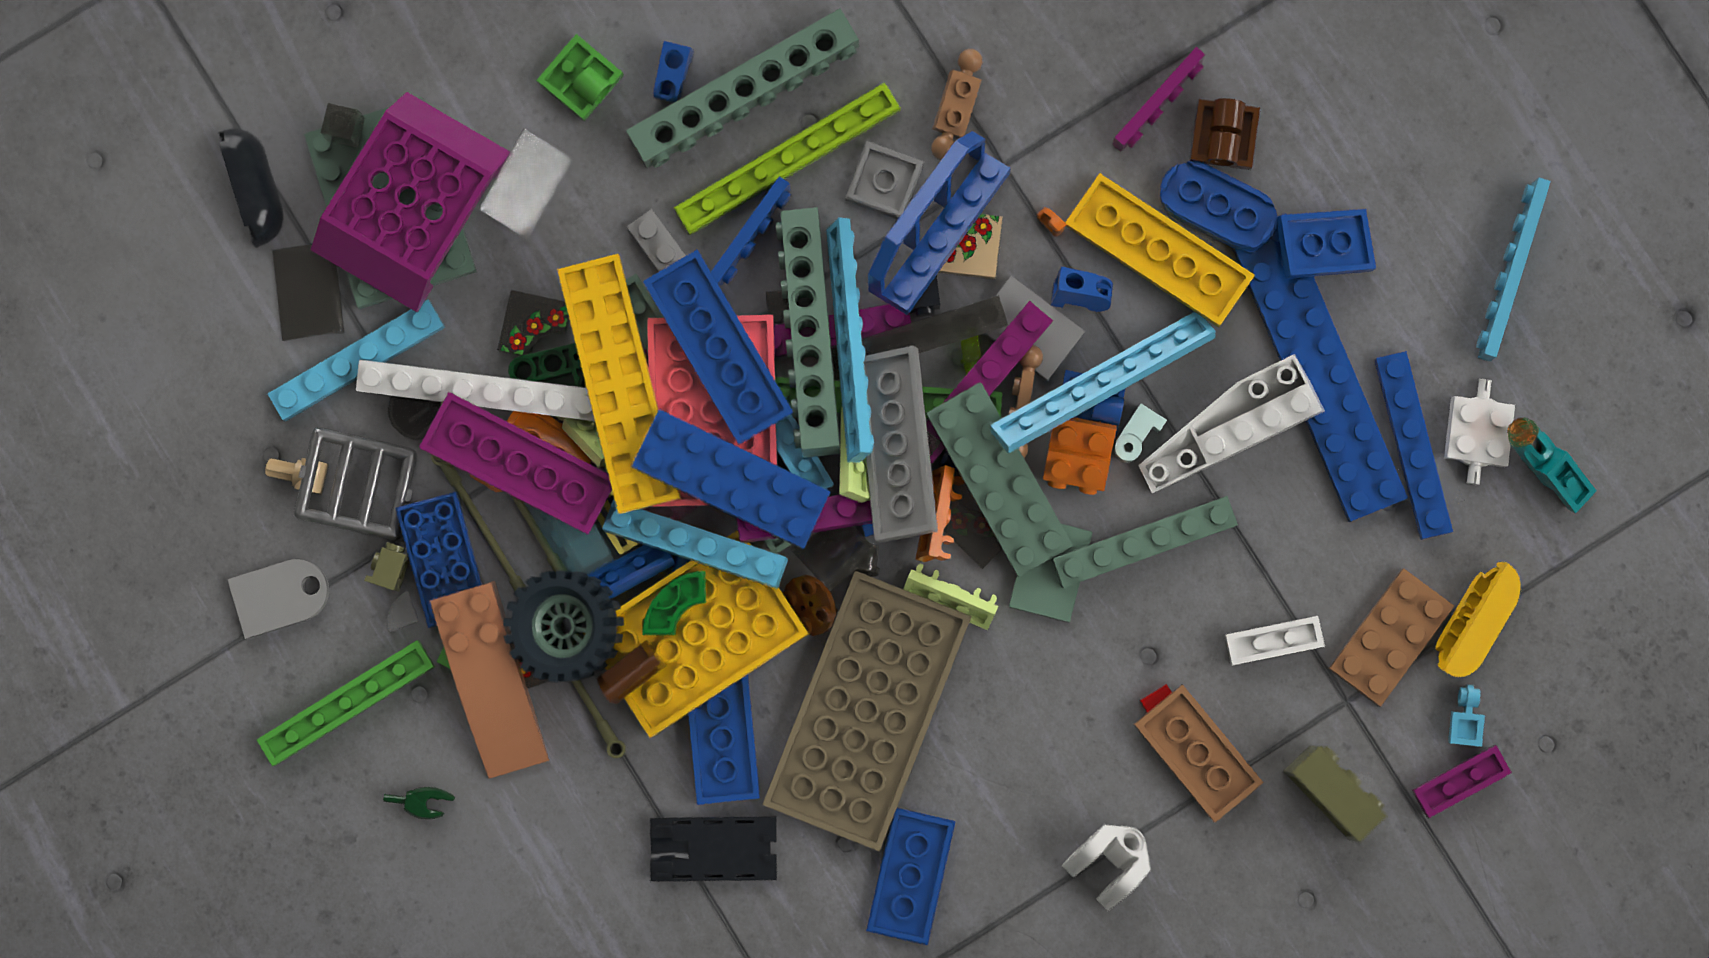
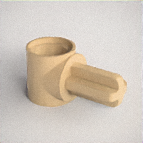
M271 458L266 464L265 474L268 477L291 481L294 489L299 490L302 478H298L301 465L305 466L306 458H301L296 463ZM318 463L312 493L322 495L329 464Z

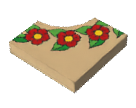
M980 214L938 273L995 279L1002 217Z

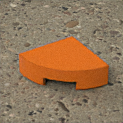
M1044 207L1036 214L1038 220L1054 237H1058L1065 230L1067 224L1049 208Z

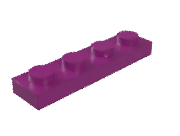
M1195 47L1114 137L1112 145L1120 152L1127 145L1132 149L1143 136L1140 132L1147 123L1152 126L1163 114L1160 108L1167 100L1173 103L1183 92L1184 89L1181 85L1187 78L1193 81L1202 71L1204 66L1201 63L1205 54L1199 48Z

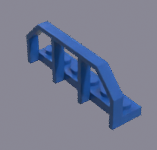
M971 131L954 142L885 236L868 272V291L906 315L910 313L1010 174V167L985 153V138ZM968 153L969 156L978 160V162L951 198V175ZM934 200V202L943 206L944 209L920 241V217ZM903 242L904 245L913 249V252L885 289V276Z

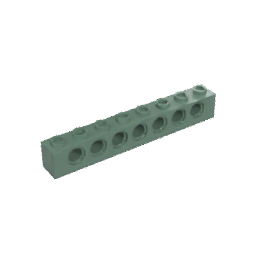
M841 8L627 129V134L647 168L652 165L654 168L668 162L670 160L669 155L676 151L685 152L693 148L697 144L696 140L704 135H707V137L716 135L723 130L724 127L722 125L732 119L734 122L744 119L750 114L749 110L759 104L761 107L770 104L777 98L776 94L785 89L792 91L803 84L802 79L809 75L818 76L826 72L830 68L829 64L840 58L841 61L849 59L856 54V49L859 47V39ZM826 39L833 43V47L828 51H820L816 47L817 43ZM795 55H803L807 61L804 65L796 67L790 63V59ZM768 70H776L780 73L779 78L774 82L766 81L763 75ZM742 85H749L753 88V92L748 97H741L736 93L737 89ZM716 100H722L727 105L722 112L717 113L710 109L711 104ZM690 115L700 118L699 124L693 128L683 125L685 118ZM668 130L673 133V137L669 142L660 143L657 141V136L661 131Z
M818 207L781 211V222H776L777 240H783L784 251H778L780 270L786 269L787 279L781 281L782 298L788 299L789 310H783L785 329L791 328L792 339L786 340L787 357L794 359V369H789L790 388H796L797 399H791L792 411L794 412L792 415L793 418H799L800 428L794 430L795 448H801L803 458L840 454V439ZM798 239L808 242L803 248H794L792 246V243ZM801 268L810 271L809 275L804 278L796 277L794 274ZM801 298L813 300L812 304L808 307L797 305ZM805 327H812L816 330L810 337H803L799 334ZM807 357L818 359L817 364L813 367H806L802 362ZM816 386L821 389V392L816 397H808L804 394L806 389ZM814 416H819L824 420L821 426L815 428L810 427L807 422Z

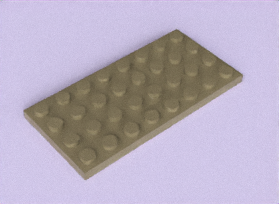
M854 571L762 805L880 852L972 616Z

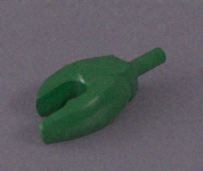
M420 787L407 791L406 797L384 794L383 802L405 804L404 811L411 816L430 820L442 817L445 814L442 811L430 810L428 808L427 801L430 798L454 801L455 796L439 788Z

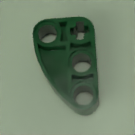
M576 343L514 358L508 367V373L512 379H518L517 370L520 366L530 365L532 368L531 375L522 380L584 387L585 385L580 360H577L579 355ZM553 357H558L562 360V366L556 372L547 370V362Z

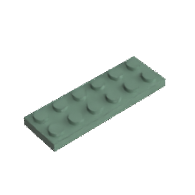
M981 382L925 413L1018 577L1073 546L1020 450L1016 449L1008 454L991 433V424L1002 418Z

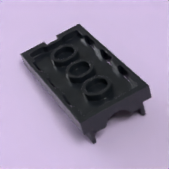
M777 816L650 818L651 882L777 880V854H771V842H777ZM723 820V823L705 824V821ZM736 820H754V823H736ZM673 821H691V824H673ZM723 874V877H705V875ZM736 874H755V877H736ZM674 875H692V877L674 878Z

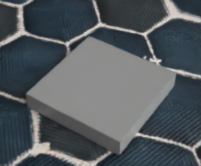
M866 141L845 200L899 219L910 204L924 166V161Z

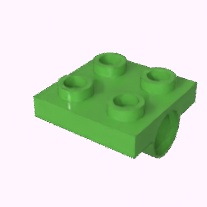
M576 34L539 76L537 82L585 121L621 80L624 74Z

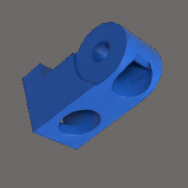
M667 41L663 42L653 92L654 98L672 103L680 100L684 80H686L689 64L692 61L694 52L691 47Z
M1061 266L1053 282L1051 306L1063 308L1064 304L1085 307L1095 312L1108 310L1111 307L1113 282L1109 278L1096 275L1095 273Z

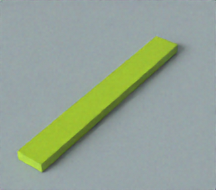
M884 82L675 206L674 210L689 235H692L771 188L779 176L783 179L788 178L901 111V108Z

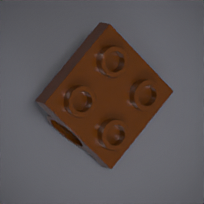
M1220 98L1215 101L1199 99L1190 161L1251 170L1260 107L1247 106L1240 100Z

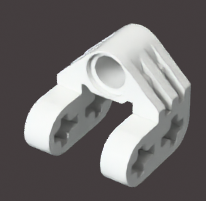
M1102 826L1100 830L1095 832L1094 835L1089 837L1084 844L1075 850L1062 865L1072 877H1075L1104 852V855L1117 868L1124 870L1096 898L1107 911L1129 895L1150 871L1144 836L1140 831L1132 827Z

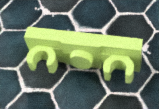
M921 563L916 567V570L911 569L903 590L972 616L969 623L988 630L998 608L995 605L996 595L993 594L990 601H985L979 598L980 588H977L973 595L969 594L970 592L961 589L955 584H949L942 580L938 581V570H935L933 575L929 577L922 574L921 571L924 565Z

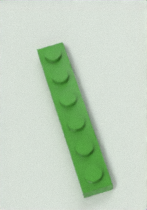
M416 640L257 739V742L271 765L276 766L430 671L435 665L420 640Z

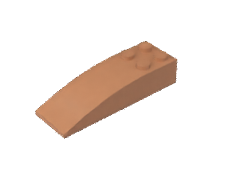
M492 581L431 600L430 603L453 678L488 778L490 779L549 761L528 687L524 680L522 669L519 667V659H513L509 653L515 649L514 644L505 643L504 635H509L511 632L509 627H503L506 615L496 582Z

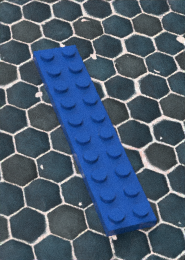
M1276 228L1269 242L1260 248L1248 251L1232 248L1239 265L1255 275L1248 287L1279 360L1281 361L1293 354L1296 355L1325 412L1306 420V423L1348 522L1407 499L1408 496L1314 276L1286 279L1278 228Z

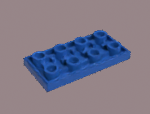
M457 491L395 508L428 628L437 626L430 603L431 600L482 585Z

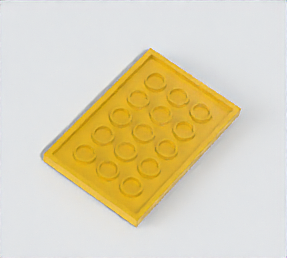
M738 530L727 536V538L739 541ZM689 561L622 605L621 609L615 611L616 617H623L624 626H617V633L623 634L622 643H614L613 648L618 650L614 658L606 659L605 662L608 666L605 669L611 668L646 640L649 641L667 665L624 698L649 738H652L809 635L779 587L775 589L694 561ZM696 571H706V603L695 605L682 615L677 623L675 635L643 636V623L646 612L658 593L668 583L682 575Z

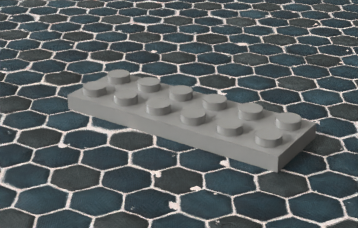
M909 346L867 355L864 360V372L868 377L866 393L867 404L871 407L869 425L870 434L874 438L872 453L866 457L875 541L881 543L938 532L918 348Z

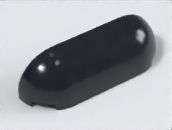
M242 129L221 131L219 135L222 138V142L219 145L245 227H249L252 237L251 241L255 247L265 245L272 241L279 233L283 224V209L264 147L259 139L248 131Z

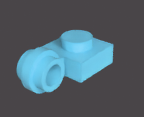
M1466 685L1459 688L1458 706H1464V712L1451 711L1448 743L1482 747L1485 715L1472 713L1473 707L1478 708L1480 703V689H1475L1474 685Z

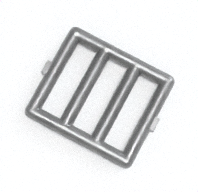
M315 428L312 432L305 466L301 465L298 478H302L294 516L300 520L391 540L396 539L399 536L400 524L395 508L404 506L406 502L411 500L413 490L409 488L417 457L416 451L350 434ZM323 441L342 445L327 512L308 509ZM354 448L372 452L357 519L339 515ZM385 455L403 459L388 526L370 522Z

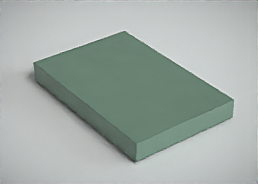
M1061 524L1073 546L1055 557L1090 545L1093 532ZM1049 559L1022 576H1016L1009 607L1070 623L1080 582L1061 588L1052 560Z

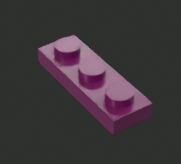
M1493 745L1412 789V792L1426 817L1431 818L1508 776L1512 772L1497 745Z

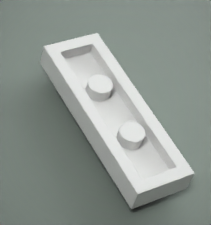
M1318 616L1224 635L1231 666L1325 647Z

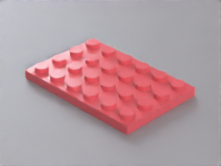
M737 316L775 380L774 316ZM647 318L648 370L658 409L777 466L776 424L739 445L665 318ZM679 491L681 499L651 507L711 505Z

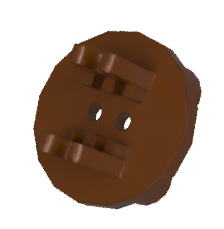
M804 574L791 579L782 593L809 635L816 636L827 632L833 625L836 612H838L831 592L821 579H817L814 576Z

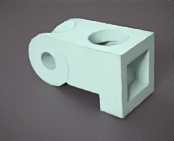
M1140 404L1113 446L1115 457L1122 462L1134 461L1140 455L1142 442L1150 430L1153 429L1159 432L1167 420L1143 404Z

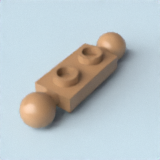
M966 49L961 52L958 58L961 72L953 69L948 76L933 125V130L942 133L941 136L933 141L931 146L933 155L939 160L943 159L954 144L953 137L959 139L965 136L981 83V79L972 76L982 66V56L975 49Z
M1032 345L1019 361L1023 369L1021 377L1014 378L1012 395L1018 396L1016 408L1010 407L1009 414L1030 403L1035 369L1043 361V353L1035 345ZM1027 444L1018 448L1023 458L1028 453Z

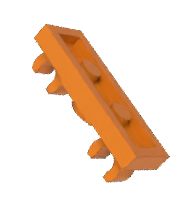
M945 465L932 471L938 532L920 535L915 560L928 562L933 559L944 561L951 558V554L942 551L941 545L942 543L946 545L952 544L954 539L951 536L942 535L944 528L951 518L950 501L954 502L962 499V495L956 494L952 486L953 484L957 486L965 484L962 477L954 476L955 468Z

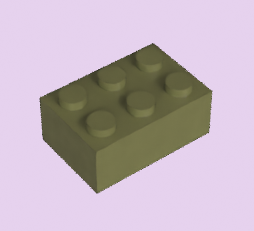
M1310 745L1283 772L1348 840L1360 843L1387 817L1381 810L1384 804L1373 793L1368 794L1359 787L1362 781L1350 769L1346 771L1337 764L1340 759L1328 746Z

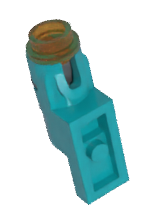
M1518 418L1509 425L1507 429L1508 440L1516 453L1544 486L1554 490L1568 510L1577 513L1597 490L1570 454L1556 447L1548 435L1541 431L1534 421L1528 418Z

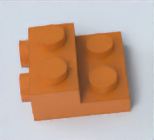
M1073 417L1053 428L1043 470V480L1048 481L1049 486L1057 489H1065L1067 485L1078 486L1080 492L1088 495L1097 494V490L1104 491L1117 425Z

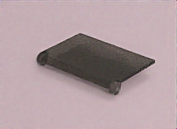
M312 244L272 250L282 341L345 332L337 266L311 251Z

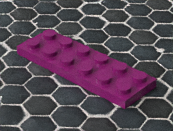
M450 392L446 395L419 446L420 449L587 535H589L612 491L609 474Z

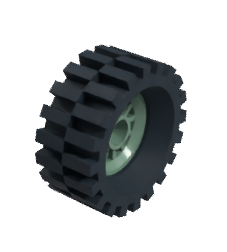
M546 571L540 573L541 577H531L525 582L528 586L518 587L514 592L518 600L508 602L506 610L513 612L512 618H504L503 627H511V634L504 635L506 644H514L515 649L509 652L512 658L523 661L519 667L525 672L533 671V677L537 679H549L548 682L579 681V679H587L594 676L595 671L605 669L608 666L605 662L606 659L614 658L618 650L613 648L614 643H622L623 634L617 633V626H624L623 617H616L615 613L616 610L621 609L619 602L611 601L609 598L613 594L609 587H601L600 583L602 581L598 578L589 577L587 573L577 571ZM583 613L585 617L579 618V616ZM548 616H551L553 619L548 620L547 618ZM565 618L570 620L572 626L571 631L567 635L561 629V623ZM586 622L587 628L582 627V623ZM546 625H550V629L546 630ZM580 632L586 633L585 636L583 637L580 634Z

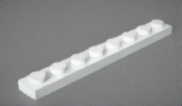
M359 360L356 391L439 402L444 401L446 395L450 392L478 407L595 421L588 390L584 387L368 360Z

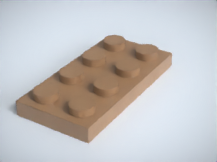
M1401 569L1328 669L1377 706H1382L1454 608V605L1406 569Z
M1180 685L1133 724L1214 823L1264 783L1184 685Z

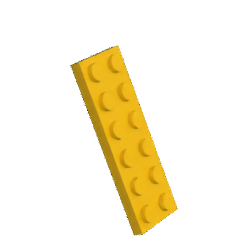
M1101 173L1098 174L1065 222L1067 228L1218 328L1222 325L1255 276Z

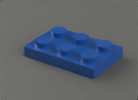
M1366 209L1288 214L1277 217V228L1286 279L1372 272L1376 269Z

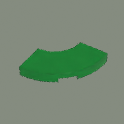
M696 571L682 575L672 580L658 593L646 612L643 623V636L675 635L677 623L682 615L693 606L706 603V571Z

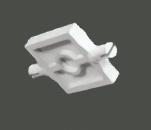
M1478 379L1477 397H1451L1444 459L1457 460L1465 465H1469L1466 484L1480 485L1481 467L1488 465L1508 467L1511 446L1509 438L1512 435L1515 405L1498 403L1490 399L1492 380Z

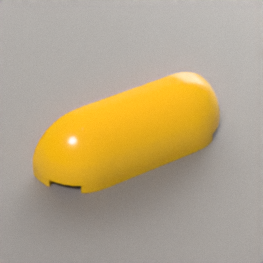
M1498 562L1497 567L1489 570L1487 573H1478L1441 633L1435 647L1439 651V663L1437 665L1449 675L1464 677L1476 671L1513 612L1520 596L1521 584L1517 571L1509 563Z

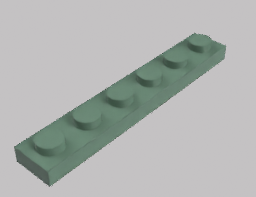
M1228 496L1060 555L1051 560L1061 588H1065L1232 528L1238 524Z

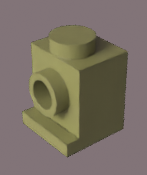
M387 542L385 548L382 547L380 553H375L371 563V570L374 573L372 576L366 575L364 581L399 592L410 562L409 556L403 554L405 548Z

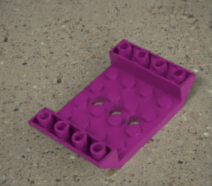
M406 92L385 111L320 217L310 250L418 313L434 287L430 283L431 279L491 180L494 178L498 181L513 153ZM379 173H385L389 177V183L383 189H376L373 186V178ZM405 189H413L416 193V198L411 204L405 205L400 203V193ZM433 204H438L443 209L442 216L437 220H429L426 217L427 208Z

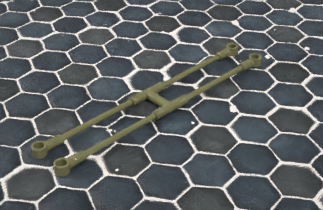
M431 455L432 462L440 466L451 486L456 488L510 578L509 583L514 591L518 587H526L521 577L516 575L463 487L462 479L455 467L447 462H437L433 459V455ZM511 496L546 553L547 561L553 571H568L558 554L553 552L525 503ZM572 681L597 723L596 727L607 744L608 755L612 758L623 757L627 749L625 743L618 740L607 720L602 718L581 681ZM614 743H619L622 746V752L619 755H615L611 751Z

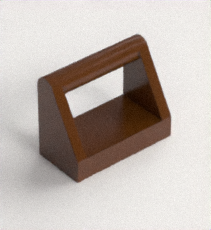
M646 640L596 678L606 699L610 703L618 704L667 665L649 641Z

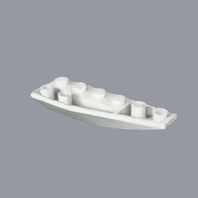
M1293 354L1238 381L1138 466L1151 492L1154 493L1325 412L1296 355Z

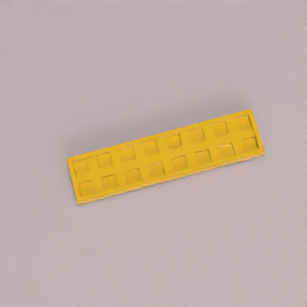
M614 254L557 269L618 514L681 499L678 489L631 468L659 409L620 255Z

